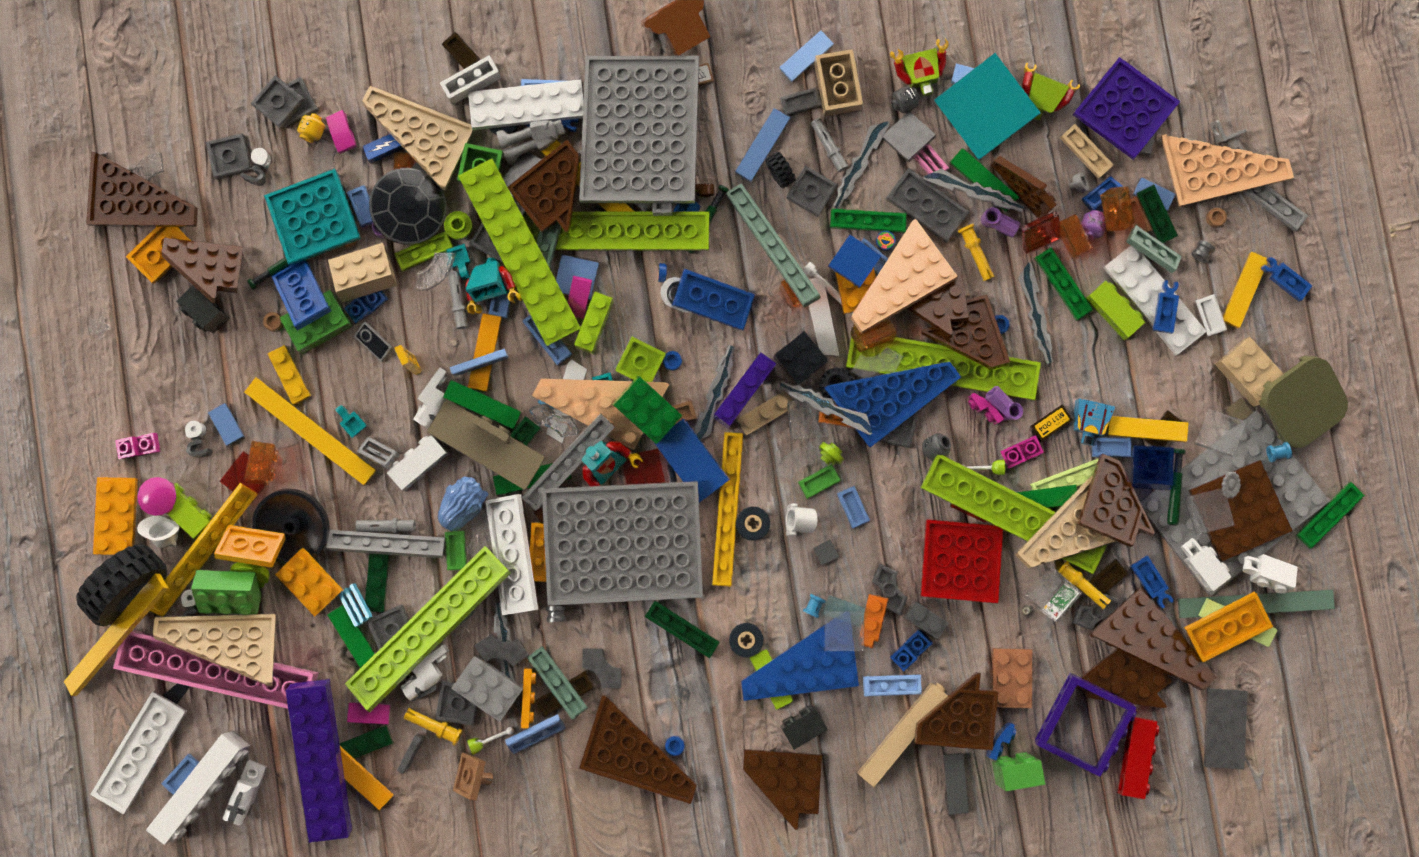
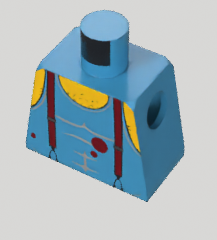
M1080 398L1075 400L1074 431L1083 433L1081 444L1092 446L1094 436H1104L1115 406Z

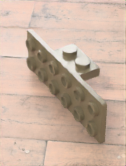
M446 400L427 432L526 490L545 457L508 435L509 430L499 425L496 428L491 425L493 421L487 417L479 418L455 403Z

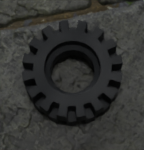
M776 152L765 159L771 175H773L774 180L782 189L796 181L792 168H790L789 163L780 152Z
M834 367L833 369H828L819 382L822 396L831 398L824 387L828 386L833 378H840L843 382L853 381V376L844 368Z

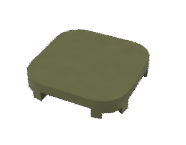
M1304 355L1300 357V362L1275 381H1267L1263 385L1265 389L1261 400H1259L1260 407L1266 410L1279 434L1277 438L1283 443L1288 442L1294 448H1302L1313 442L1339 423L1348 410L1347 396L1331 365L1326 360L1316 356Z

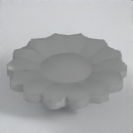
M1229 472L1223 478L1222 491L1227 498H1233L1239 492L1241 480L1236 472Z

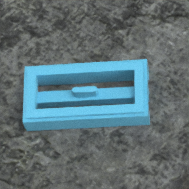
M351 584L349 588H345L338 595L355 627H359L373 617L356 584ZM351 591L353 592V594H354L355 598L357 599L358 603H357V602L355 601V599L353 598V596H352V594H351ZM360 607H361V609H362V611H363L365 617H363V615H362V613H361V611H360V609H359Z

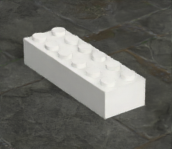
M233 731L221 734L146 831L164 845L181 839L187 831L185 829L189 823L192 824L198 818L199 814L197 812L210 803L212 793L214 791L218 792L224 785L223 779L226 776L229 777L236 769L235 764L247 756L249 753L247 749L250 747V744Z

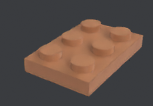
M992 648V690L998 691L997 707L1032 708V649Z

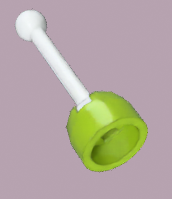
M996 460L991 466L967 467L971 470H992L994 474L1005 475L1004 460Z
M508 727L506 731L484 740L479 738L467 740L472 755L479 753L483 748V744L507 734L512 735L514 729Z

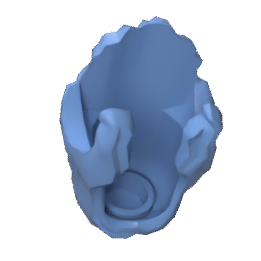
M462 477L454 485H449L446 488L438 511V521L441 526L450 531H457L464 527L480 513L482 503L489 495L488 492L482 490L480 483H477L472 477Z

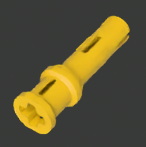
M970 224L958 230V233H961L966 243L964 245L965 248L970 250L983 281L994 277L980 246L981 239L977 237L974 231V224Z
M1068 561L1056 572L1058 575L1061 574L1066 578L1071 586L1075 585L1099 605L1101 609H1105L1106 605L1100 599L1106 604L1111 602L1110 599L1089 583L1080 571L1075 570Z
M411 708L407 709L403 718L435 733L439 739L444 738L452 742L454 746H456L462 735V729L457 730L449 726L447 722L440 723Z

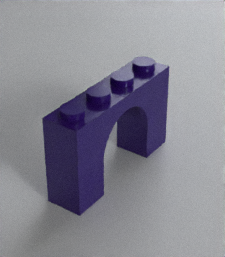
M760 352L714 413V419L729 430L757 389L765 383L774 371L776 363Z

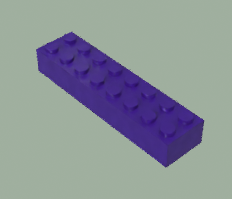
M330 679L292 683L285 691L309 843L348 838L352 831V823Z

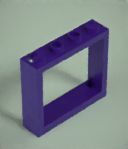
M1070 672L1034 741L1037 746L1101 777L1102 773H1106L1110 763L1108 761L1111 756L1117 753L1119 747L1117 744L1121 738L1125 737L1128 723L1134 720L1137 711H1135L1136 707L1134 704ZM1077 685L1126 709L1096 767L1047 742Z

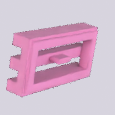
M928 144L925 149L942 169L947 171L949 167ZM922 150L920 152L922 157L934 171L939 170L930 157ZM919 155L914 157L932 179H937L942 175L930 174L933 171Z

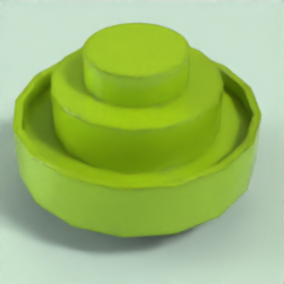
M455 211L446 217L444 229L451 238L462 240L471 234L473 223L466 213Z
M825 442L820 444L819 449L822 455L820 459L828 466L830 464L835 465L837 463L841 465L843 463L842 450L832 442L829 445Z

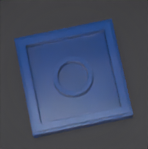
M849 235L828 267L860 288L881 255L852 235Z

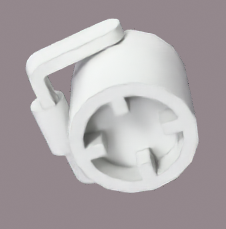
M798 504L788 505L785 520L786 536H796L797 532L813 533L817 526V513L815 509L798 507Z

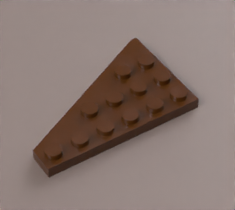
M91 152L86 225L197 227V207L96 152Z
M1143 587L1138 588L1089 633L1090 637L1097 638L1126 655L1134 656L1142 660L1143 663L1154 666L1155 669L1173 675L1181 679L1182 682L1191 684L1196 689L1205 690L1217 678L1206 663L1200 660L1196 651Z
M602 695L579 769L691 804L697 784L607 696Z

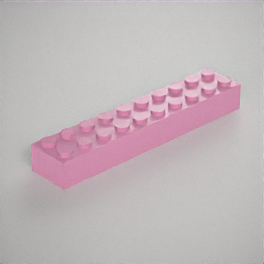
M133 630L118 647L113 669L287 709L288 704L285 690L292 683L317 681L319 673L274 662L273 686H267L156 640L153 634Z

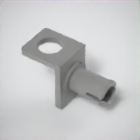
M1219 120L1210 123L1217 143L1225 141L1231 149L1243 150L1238 137L1240 134L1247 132L1246 129L1225 136Z

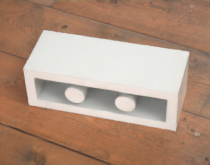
M489 55L440 82V85L451 104L454 105L468 97V92L479 91L501 79V76Z
M434 436L423 437L418 442L420 444L418 447L409 449L404 454V459L400 462L395 461L390 466L387 474L402 491L410 488L449 454Z

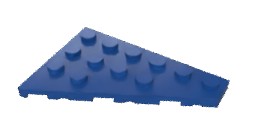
M944 362L828 385L824 389L838 407L867 414L870 425L863 418L842 411L848 419L859 423L869 433H872L868 435L855 429L868 447H872L960 379L961 376L951 362Z
M844 611L787 651L781 653L772 661L741 680L743 701L859 686L850 612Z

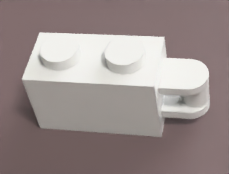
M1193 538L1181 546L1184 553L1188 556L1184 559V562L1207 591L1216 590L1231 578V575L1228 573L1230 571L1223 562L1220 563L1216 558L1217 553L1213 548H1208V546L1200 547ZM1194 547L1196 551L1192 553L1190 549Z
M1262 554L1257 558L1244 557L1242 571L1250 574V581L1257 583L1258 586L1274 589L1277 593L1284 594L1295 588L1298 567Z

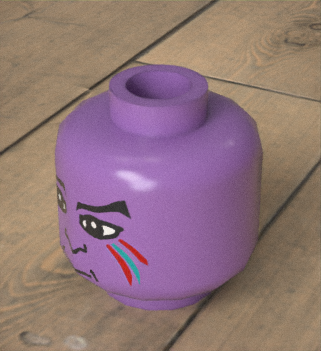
M1097 210L1084 214L1080 231L1086 239L1094 240L1103 236L1107 226L1105 215Z

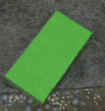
M831 464L799 481L798 484L808 499L841 480Z
M465 531L445 532L447 571L461 570L467 564Z

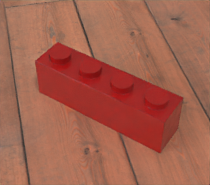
M1135 717L1132 722L1128 723L1118 794L1139 799H1145L1146 795L1149 794L1150 784L1148 779L1153 772L1151 760L1152 756L1156 753L1154 741L1159 733L1158 721Z

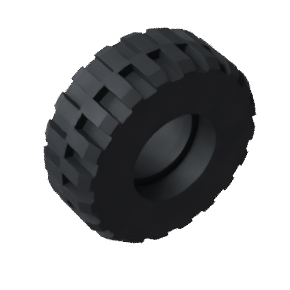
M143 544L129 546L108 558L85 579L76 595L77 605L95 625L103 627L112 625L155 573L161 574L165 581L167 575L166 564L149 546Z

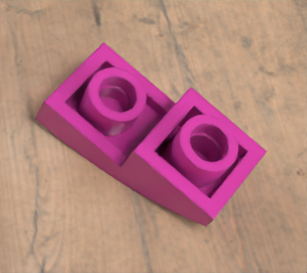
M341 110L327 116V124L338 153L341 154L357 147L354 134L349 128L346 113Z
M573 276L568 305L575 317L584 319L592 280Z
M975 393L968 396V404L972 410H976L979 413L985 409V416L990 423L993 422L996 425L1004 420L999 411L986 399Z
M157 433L115 440L118 459L160 452Z
M1036 435L1000 451L1008 469L1044 453Z
M349 702L347 722L388 725L390 705L378 704L369 712L361 703Z

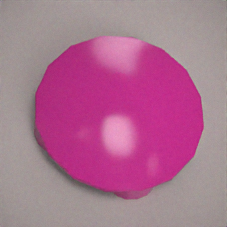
M161 477L150 478L139 488L137 495L138 503L141 509L150 515L158 516L172 511L176 501L175 486L172 482Z

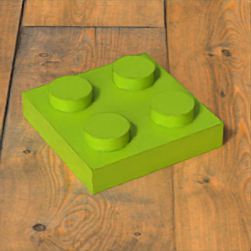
M631 336L614 371L632 380L640 376L645 382H652L666 353Z

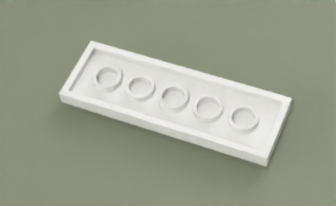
M581 80L468 92L472 130L526 125L534 121L552 120L553 122L583 118L584 100Z
M1130 246L1104 266L1103 269L1153 328L1158 293H1164L1162 283L1165 280L1140 251ZM1179 298L1174 333L1155 332L1176 356L1207 331Z
M521 494L486 500L493 554L511 572L498 585L502 615L538 610Z
M153 691L90 795L120 813L126 814L187 713V710Z

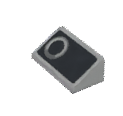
M366 321L354 335L380 362L394 350Z

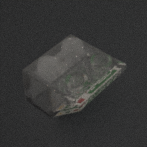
M1048 567L1023 597L1055 622H1058L1082 592L1053 567Z

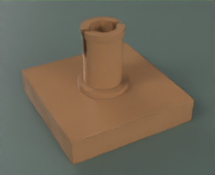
M462 752L453 791L469 800L477 801L480 784L491 785L492 781L488 779H493L492 773L484 772L486 761L469 753Z

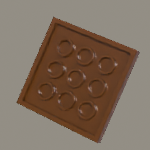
M1261 460L1232 471L1236 472L1241 480L1239 492L1233 498H1227L1223 494L1222 482L1225 475L1188 490L1220 561L1227 560L1293 531Z

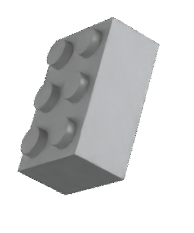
M475 655L451 689L500 722L523 690V687Z

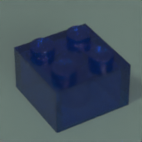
M1134 445L1131 451V484L1133 488L1171 490L1173 486L1174 447Z

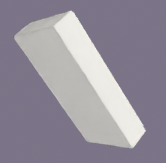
M1215 294L1196 300L1208 337L1226 331L1227 327Z

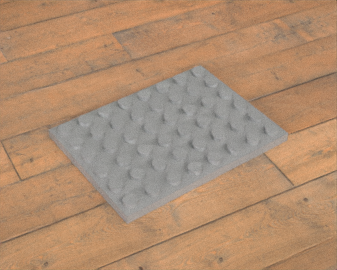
M586 56L580 203H695L699 56Z
M1257 410L1182 468L1181 473H1183L1178 525L1172 526L1167 524L1172 477L1140 501L1151 524L1209 596L1213 595L1243 570L1244 557L1257 558L1289 533L1227 560L1220 561V563L1223 562L1230 571L1228 573L1231 575V578L1216 590L1207 591L1184 562V559L1188 556L1181 548L1182 545L1193 538L1200 547L1208 546V548L1214 549L1188 490L1261 460L1292 530L1330 501L1293 455L1291 459H1277L1272 463L1268 460L1266 447L1270 445L1273 447L1279 446L1283 442L1277 438L1275 432ZM1193 547L1190 551L1193 553L1196 549Z
M698 481L542 489L548 605L703 597Z

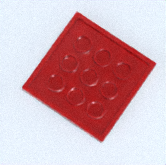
M926 519L920 597L998 604L1003 529L994 525Z

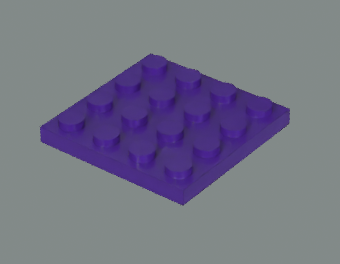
M1119 57L1076 109L1073 116L1134 160L1180 101Z

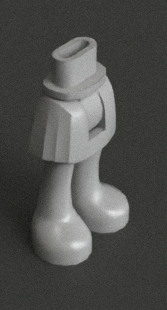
M552 120L530 122V127L511 134H507L503 130L496 132L509 165L514 164L518 156L530 150L538 148L542 151L559 139L558 136L566 134L561 120L552 122ZM526 138H533V140L519 146L506 148Z

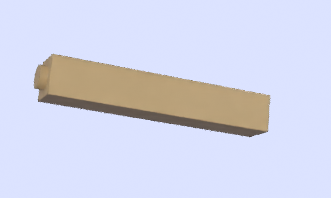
M930 683L857 772L871 786H876L915 738L916 723L947 697L945 694L946 689L939 683L936 685Z

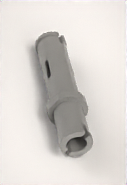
M817 118L812 121L811 126L826 149L827 157L831 158L837 171L841 172L848 168V164H846L840 153L841 149L837 148L822 119Z
M459 271L448 272L453 302L452 313L455 316L456 329L468 328L466 318L467 306L464 305Z
M393 518V520H356V532H393V534H397L398 532H415L416 529L415 520H398V518Z

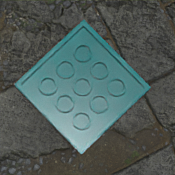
M996 53L934 99L978 160L982 159L1041 114Z
M336 169L264 195L289 266L361 239Z

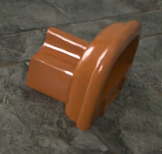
M674 0L641 21V27L647 28L651 33L664 34L675 56L681 55L711 37L699 16V12L704 7V0Z

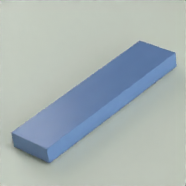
M775 108L773 109L736 169V174L752 182L789 122L790 117Z

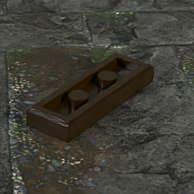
M586 670L568 680L579 696L595 688ZM551 691L535 700L544 717L562 707Z

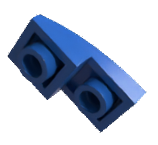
M381 290L354 299L344 309L352 320L358 323L378 309L388 298Z
M919 628L890 658L905 671L933 642Z
M1007 722L994 737L993 751H987L986 756L988 758L997 760V757H1000L1003 751L1002 742L1010 744V741L1014 740L1016 735L1014 724Z

